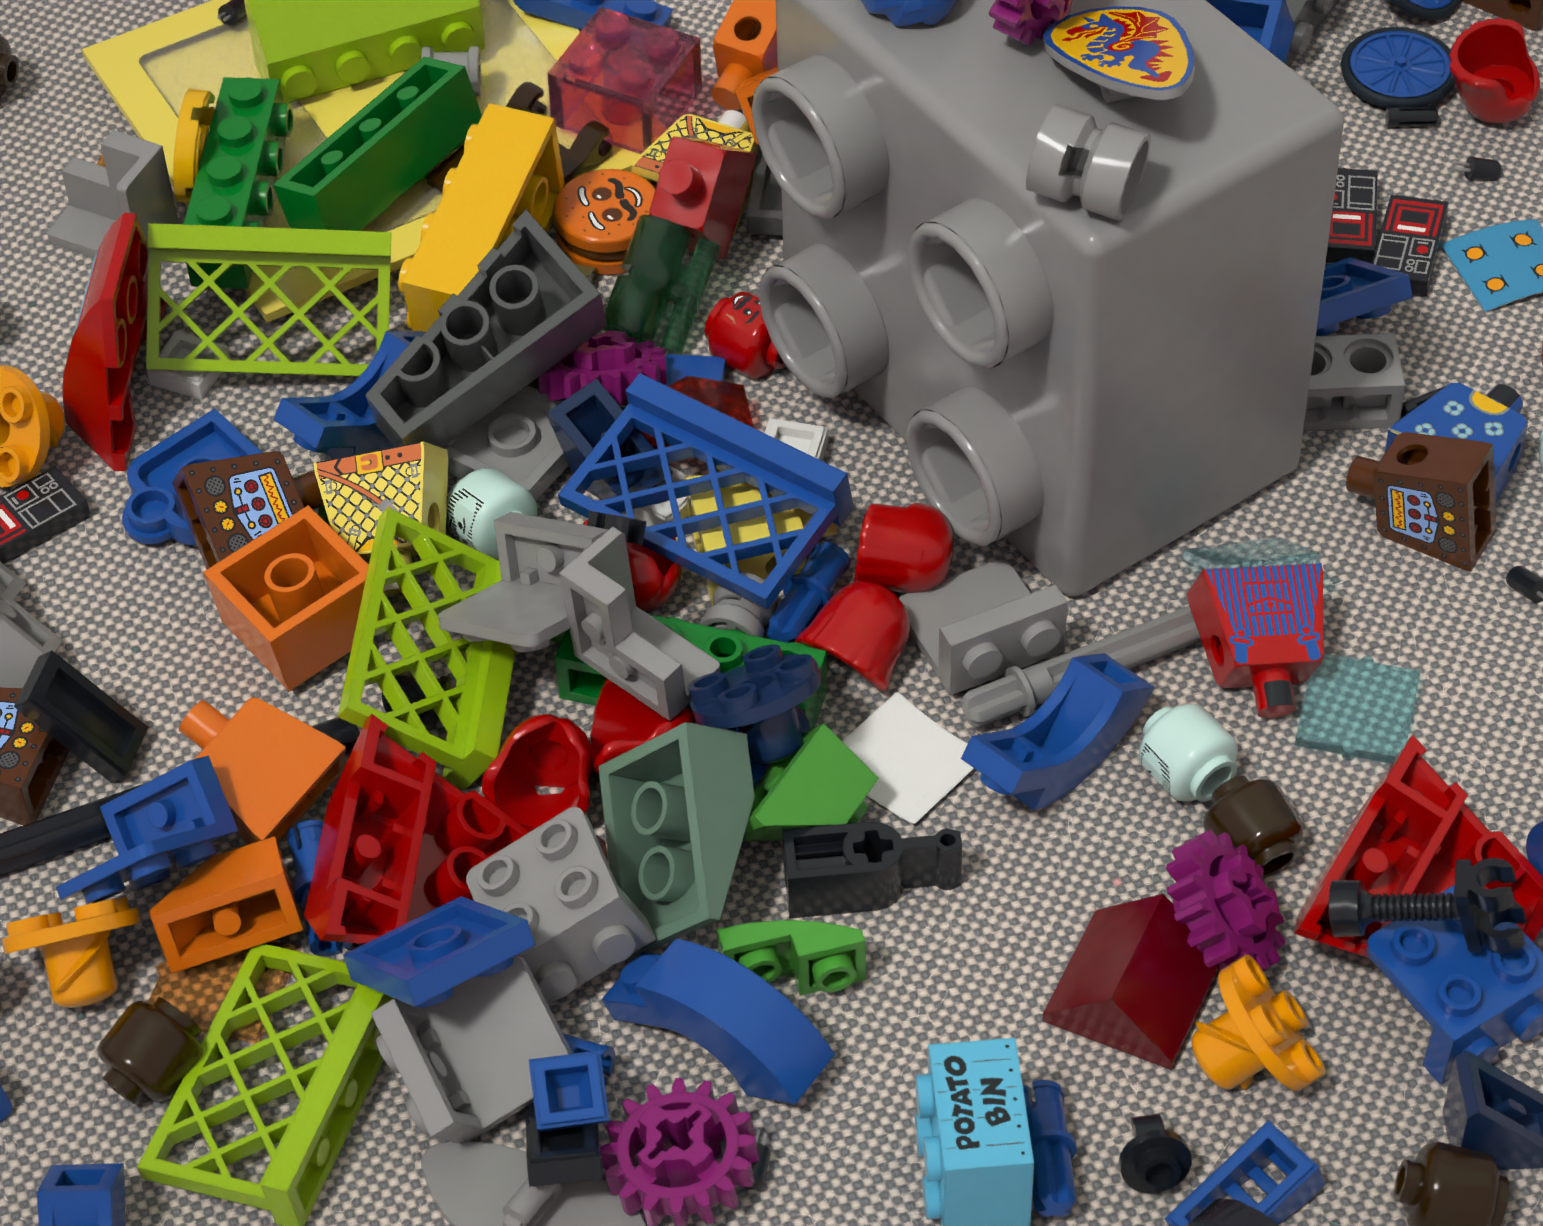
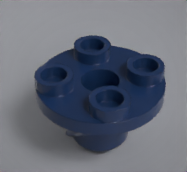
M772 644L758 647L746 653L742 658L744 663L742 666L725 673L706 674L688 685V691L691 696L690 707L695 721L699 725L720 729L735 728L737 732L747 734L750 761L757 764H771L789 758L803 746L804 733L810 730V722L802 709L797 705L809 698L819 688L822 676L816 660L811 655H783L780 646Z

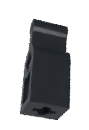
M881 822L782 829L783 868L789 919L878 911L896 903L902 895L903 889L937 886L942 890H952L961 886L962 840L960 831L943 829L933 836L901 838L900 834L893 827Z

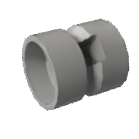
M1055 104L1046 115L1037 135L1027 169L1026 189L1063 203L1067 202L1074 195L1079 196L1084 210L1121 222L1138 192L1149 156L1151 136L1148 133L1111 122L1101 130L1097 128L1095 117ZM1086 149L1090 152L1084 170H1077L1082 150Z

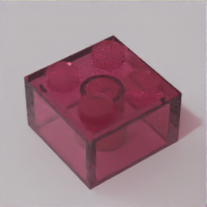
M600 7L547 73L550 116L555 119L556 127L578 134L588 122L597 121L608 127L610 131L609 136L603 140L611 145L642 154L686 112L701 92L700 38Z

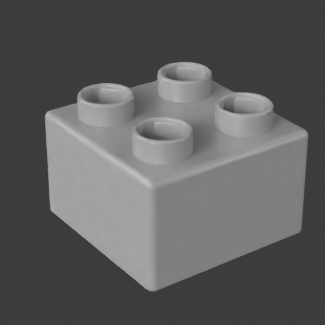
M776 0L778 72L760 82L754 91L752 104L756 138L765 162L781 187L784 260L769 267L761 277L759 300L764 323L771 341L784 364L801 384L816 395L828 398L839 397L853 389L907 442L909 461L921 491L928 503L939 509L946 516L956 535L968 543L979 546L991 545L1005 537L1053 585L1056 584L1062 593L1068 596H1078L1297 469L1300 459L1344 126L1342 114L1331 100L1206 0H1073L1071 10L1066 16L1089 9L1113 6L1143 7L1162 11L1176 19L1186 32L1192 47L1195 74L1192 84L1183 95L1168 100L1137 97L1108 104L1105 102L1101 87L1097 83L1069 70L1048 55L1043 39L1040 40L1035 37L1032 44L1027 45L995 30L992 27L995 19L989 16V10L996 0H957L948 15L936 24L927 25L919 22L895 27L886 15L869 13L861 0ZM1055 104L1095 117L1098 129L1103 130L1111 122L1148 133L1151 136L1149 156L1138 192L1121 222L1084 210L1079 196L1074 195L1067 202L1063 203L1026 189L1027 169L1037 135L1046 115ZM1082 150L1077 170H1084L1089 150Z

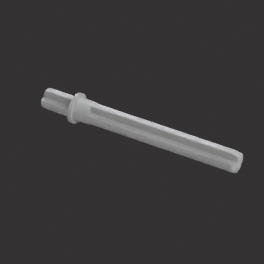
M1186 606L1022 670L1017 666L1007 668L1005 677L966 692L961 699V706L967 721L972 727L979 728L1018 712L1024 717L1034 714L1036 706L1044 703L1054 691L1072 657L1105 653L1127 669H1130L1201 641L1190 607Z

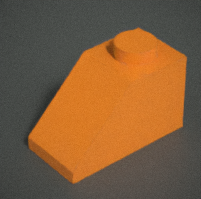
M275 836L207 859L149 910L171 974L303 931L292 884Z

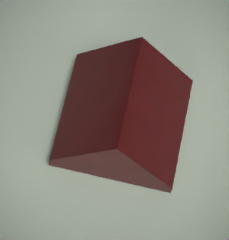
M1164 894L1095 910L1043 1012L1042 1021L1172 1070L1220 971L1219 963L1208 968L1204 964L1203 953L1197 950V945L1190 947L1187 942L1190 930L1185 923L1176 921L1173 903Z

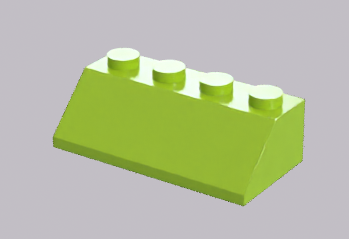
M244 0L256 68L261 79H280L284 103L295 102L407 71L421 59L422 47H432L434 52H468L470 46H479L480 50L486 49L479 0Z

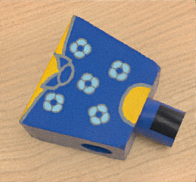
M1450 383L1390 427L1385 453L1395 437L1404 432L1493 444L1496 505L1522 456L1528 427L1527 419L1524 415L1520 414L1523 408V401L1516 390L1505 384H1497L1486 395H1483L1462 383Z

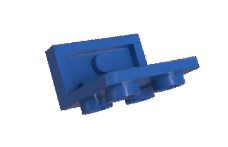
M209 756L190 760L100 806L118 856L56 887L60 900L83 895L86 904H92L125 891V882L129 881L132 891L135 892L170 878L171 875L168 869L173 867L172 863L174 862L177 863L179 869H183L217 855L213 843L237 832L238 828Z
M1454 885L1441 893H1452L1454 895ZM1433 918L1431 921H1426V919L1424 921H1419V919L1412 921L1411 919L1410 921L1403 920V922L1396 920V922H1391L1370 935L1366 946L1368 957L1433 1028L1423 1066L1440 1085L1450 1080L1454 1058L1460 1053L1467 1050L1490 1063L1501 1047L1517 1037L1520 1041L1525 1042L1543 1030V952L1524 932L1526 944L1510 953H1498L1487 946H1483L1482 952L1469 953L1461 922L1455 921V919L1453 921H1448V919L1441 921L1440 918L1439 921H1434ZM1503 922L1495 926L1494 929L1506 930L1519 927L1511 922Z

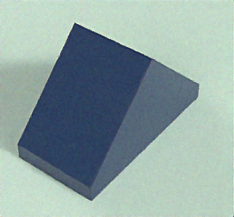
M597 378L552 408L547 414V418L573 474L623 411ZM636 428L620 446L622 457L655 450ZM662 465L626 473L630 493L657 487L665 481ZM618 475L593 481L587 489L602 499L622 495Z
M1467 1050L1455 1056L1443 1107V1117L1449 1144L1491 1155L1497 1163L1498 1170L1543 1168V1094Z

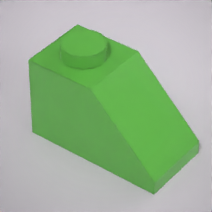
M824 723L804 733V744L795 754L782 761L772 763L754 787L755 798L742 841H782V829L857 823L869 806L864 798L879 777Z

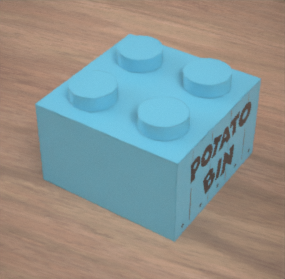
M1016 1038L928 1045V1074L915 1075L918 1113L915 1114V1135L918 1157H924L926 1175L922 1176L926 1220L939 1219L940 1226H1030L1034 1159Z

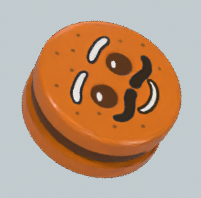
M601 169L577 176L560 190L554 203L557 245L573 263L595 267L599 275L622 274L643 266L658 252L663 238L661 232L649 218V210L656 190L655 187L645 178L619 169Z

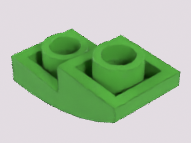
M798 920L763 921L717 929L719 953L745 966L768 983L778 977L792 974L799 996L819 991L836 992L848 987L852 983L866 980V941L860 929L838 924Z

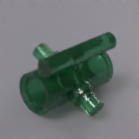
M651 215L639 216L622 262V268L629 275L617 276L605 309L607 327L603 331L625 332L626 338L636 337V343L654 342L661 320L664 319L669 321L660 347H663L667 354L682 355L721 247L710 240L699 239L690 264H683L682 262L692 237L691 233L684 227L660 217Z

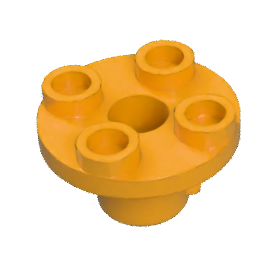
M0 365V487L21 485L37 475L46 460L49 448H57L59 446V440L64 432L65 419L59 402L52 395L39 391L34 382L21 370L9 365Z
M127 897L75 907L76 921L63 924L61 912L6 923L9 937L1 939L4 954L36 947L43 954L52 1000L56 1005L66 1008H77L99 1003L113 995L118 987L108 943L111 930L141 923L139 909H130Z
M1245 954L1222 969L1218 974V983L1228 1011L1208 1024L1196 1022L1198 1031L1192 1037L1193 1053L1204 1074L1214 1084L1227 1090L1233 1089L1238 1085L1243 1090H1246L1251 1085L1254 1075L1264 1068L1284 1086L1293 1091H1300L1324 1076L1326 1070L1321 1058L1300 1032L1301 1029L1308 1026V1019L1295 997L1287 990H1283L1276 995L1270 988L1263 970L1250 955Z

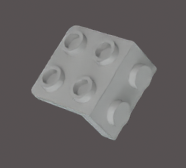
M509 512L494 520L502 580L438 614L439 626L441 630L462 634V637L468 641L492 640L511 644V648L515 651H537L547 647L551 643L550 639L572 628L567 618L559 572L609 529Z
M995 560L947 578L940 585L926 592L907 593L899 598L908 611L909 633L949 695L1003 676L1006 669L1012 666H1017L1021 669L1065 652L1067 600L1056 584L1030 593L1013 566L1005 560Z
M578 807L568 808L480 862L471 868L467 874L466 882L474 901L528 921L535 946L517 956L526 960L548 1005L567 996L577 987L613 965L626 960L633 953L656 940L648 919L617 885L592 825L585 813Z
M517 955L513 957V964L504 971L490 976H475L453 988V995L439 1004L429 1007H414L400 1000L392 999L371 1013L381 1034L376 1039L378 1050L386 1064L394 1072L400 1073L410 1094V1097L406 1099V1106L412 1120L424 1134L430 1135L431 1138L456 1143L474 1140L534 1102L529 1059L573 1054L526 960Z

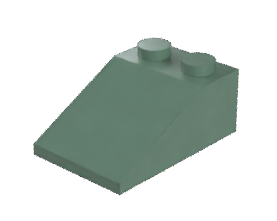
M685 722L598 766L610 869L617 885L648 919L656 937V940L633 953L627 960L638 957L641 952L647 953L673 941L675 938L678 939L720 920L755 798L747 734Z

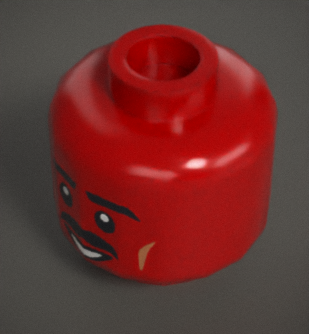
M739 292L730 298L725 297L713 307L707 318L704 330L712 356L724 359L727 367L752 379L764 378L776 368L782 369L786 366L769 336L762 317L758 295L752 292Z

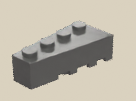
M527 210L513 223V232L497 250L492 248L477 265L478 273L457 296L453 293L438 310L440 316L422 337L416 336L365 395L376 426L394 447L424 441L443 448L607 327L600 292Z

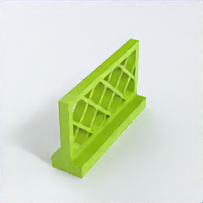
M148 223L146 370L360 376L369 364H350L334 345L360 322L377 340V353L385 332L389 331L391 232ZM162 262L188 263L204 282L177 305L161 288ZM198 264L222 265L208 276ZM232 265H248L264 282L240 307L215 283ZM258 266H280L281 268L269 279ZM292 267H308L325 285L300 309L275 285ZM318 268H337L342 270L329 280ZM352 269L378 270V295L360 312L335 287ZM210 287L230 307L233 313L207 336L188 317L184 310ZM271 289L294 315L272 336L267 338L244 312ZM331 291L354 317L328 341L304 314ZM162 298L173 311L160 322ZM376 305L377 330L364 317ZM179 316L201 338L202 342L185 358H160V332ZM238 318L263 342L246 360H230L213 343ZM298 320L323 344L306 362H290L274 345ZM209 347L221 360L195 358ZM269 348L281 362L255 360ZM328 350L340 362L315 363Z
M387 507L378 518L337 716L362 728L366 719L372 713L388 725L384 732L385 735L400 746L418 754L423 751L433 760L444 765L442 777L462 790L468 788L485 772L498 755L515 650L511 648V644L492 640L468 641L460 638L453 641L448 631L440 629L437 614L501 581L499 560ZM394 535L412 543L421 560L407 565L393 543ZM454 563L476 574L474 587L462 592L446 565ZM428 571L445 597L431 603L414 577ZM395 582L412 607L411 610L400 614L395 612L383 592L384 586ZM420 620L435 645V648L421 653L404 626ZM387 632L403 659L387 665L373 642L374 636ZM443 658L457 681L456 687L444 691L428 663ZM408 670L411 671L426 696L425 699L412 704L394 677ZM376 682L393 711L384 713L362 703L361 698L364 686ZM434 709L447 730L446 741L429 734L418 714Z
M268 944L251 947L201 1043L203 1049L201 1058L183 1077L137 1166L141 1178L269 1210L277 1225L304 1226L384 1061L376 1043L377 1037L381 1034L371 1013L395 998L351 980L344 961ZM265 967L292 973L296 983L260 999L254 989ZM336 984L355 987L350 1001L324 1013L321 1012L313 996ZM305 999L313 1018L276 1034L268 1015ZM260 1019L268 1038L230 1055L226 1043L232 1031ZM322 1034L327 1043L322 1057L293 1069L285 1050ZM277 1054L285 1074L247 1090L239 1071ZM231 1075L239 1095L201 1112L196 1101L202 1089ZM308 1084L306 1090L304 1091L302 1086ZM294 1090L300 1101L294 1114L265 1127L256 1107ZM192 1111L193 1116L188 1118L190 1112ZM248 1111L257 1131L218 1149L209 1129ZM202 1133L210 1153L184 1165L166 1161L173 1145ZM279 1142L277 1148L275 1149L273 1144ZM266 1148L271 1160L259 1184L231 1177L226 1167L227 1165ZM216 1170H219L220 1174L213 1173V1172L216 1171Z

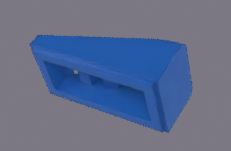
M1268 1120L1164 1219L1169 1226H1185L1206 1205L1217 1198L1229 1196L1231 1199L1238 1200L1262 1212L1279 1225L1312 1199L1326 1183L1320 1167ZM1271 1163L1287 1176L1279 1185L1263 1171ZM1248 1180H1251L1267 1195L1259 1204L1240 1187Z

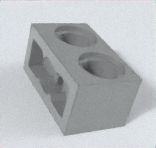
M1395 333L1316 336L1303 431L1390 428L1400 420L1405 381Z

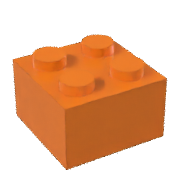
M309 505L203 572L221 621L288 692L351 651L369 564Z

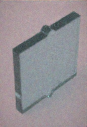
M1278 537L1183 549V562L1203 571V569L1317 564L1319 563V554L1302 545Z
M1324 653L1321 665L1308 679L1295 746L1342 754V758L1346 761H1351L1358 757L1392 764L1408 739L1420 671L1374 663V660L1369 656L1358 660Z

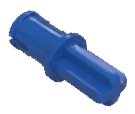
M824 542L823 545L821 543L816 544L800 573L793 575L783 588L785 597L769 620V627L766 630L768 639L786 643L795 642L797 636L811 624L815 616L818 615L830 600L836 584L850 567V558L843 548L832 542Z
M1036 1080L1032 1082L1036 1102L1032 1101L1031 1088L1027 1085L1023 1086L1034 1159L1033 1204L1034 1209L1042 1217L1054 1215L1058 1218H1063L1071 1213V1206L1076 1201L1071 1160L1076 1155L1077 1145L1073 1135L1067 1132L1064 1090L1062 1086L1055 1081Z

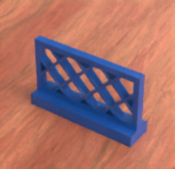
M639 373L626 389L629 404L558 493L560 504L586 518H589L590 511L635 519L633 509L670 501L674 521L650 527L646 526L644 541L641 546L769 609L831 523L841 527L854 509L848 474ZM636 428L655 437L658 449L622 457L620 446ZM664 442L671 446L665 447ZM693 457L707 463L708 475L673 483L669 463ZM662 465L666 485L630 493L626 473ZM715 467L722 471L716 473ZM619 476L622 495L599 501L583 495L593 481ZM745 482L759 488L762 500L724 508L720 488ZM713 490L717 511L681 519L677 503L678 498ZM767 493H769V494H771V495H773V496H775V497L768 498ZM799 508L813 515L803 529L777 535L772 514ZM624 511H626L627 516H625V515H623V514H621V513H619V512H624ZM766 516L770 533L769 537L733 545L728 524ZM722 526L726 547L702 553L687 547L685 535ZM678 537V541H679V542H677V541H675V540H673V539H671V538ZM788 549L782 557L781 550ZM774 552L777 565L762 584L739 573L737 561ZM730 563L731 569L722 564Z

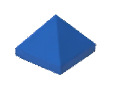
M600 1050L529 1059L537 1132L609 1123Z

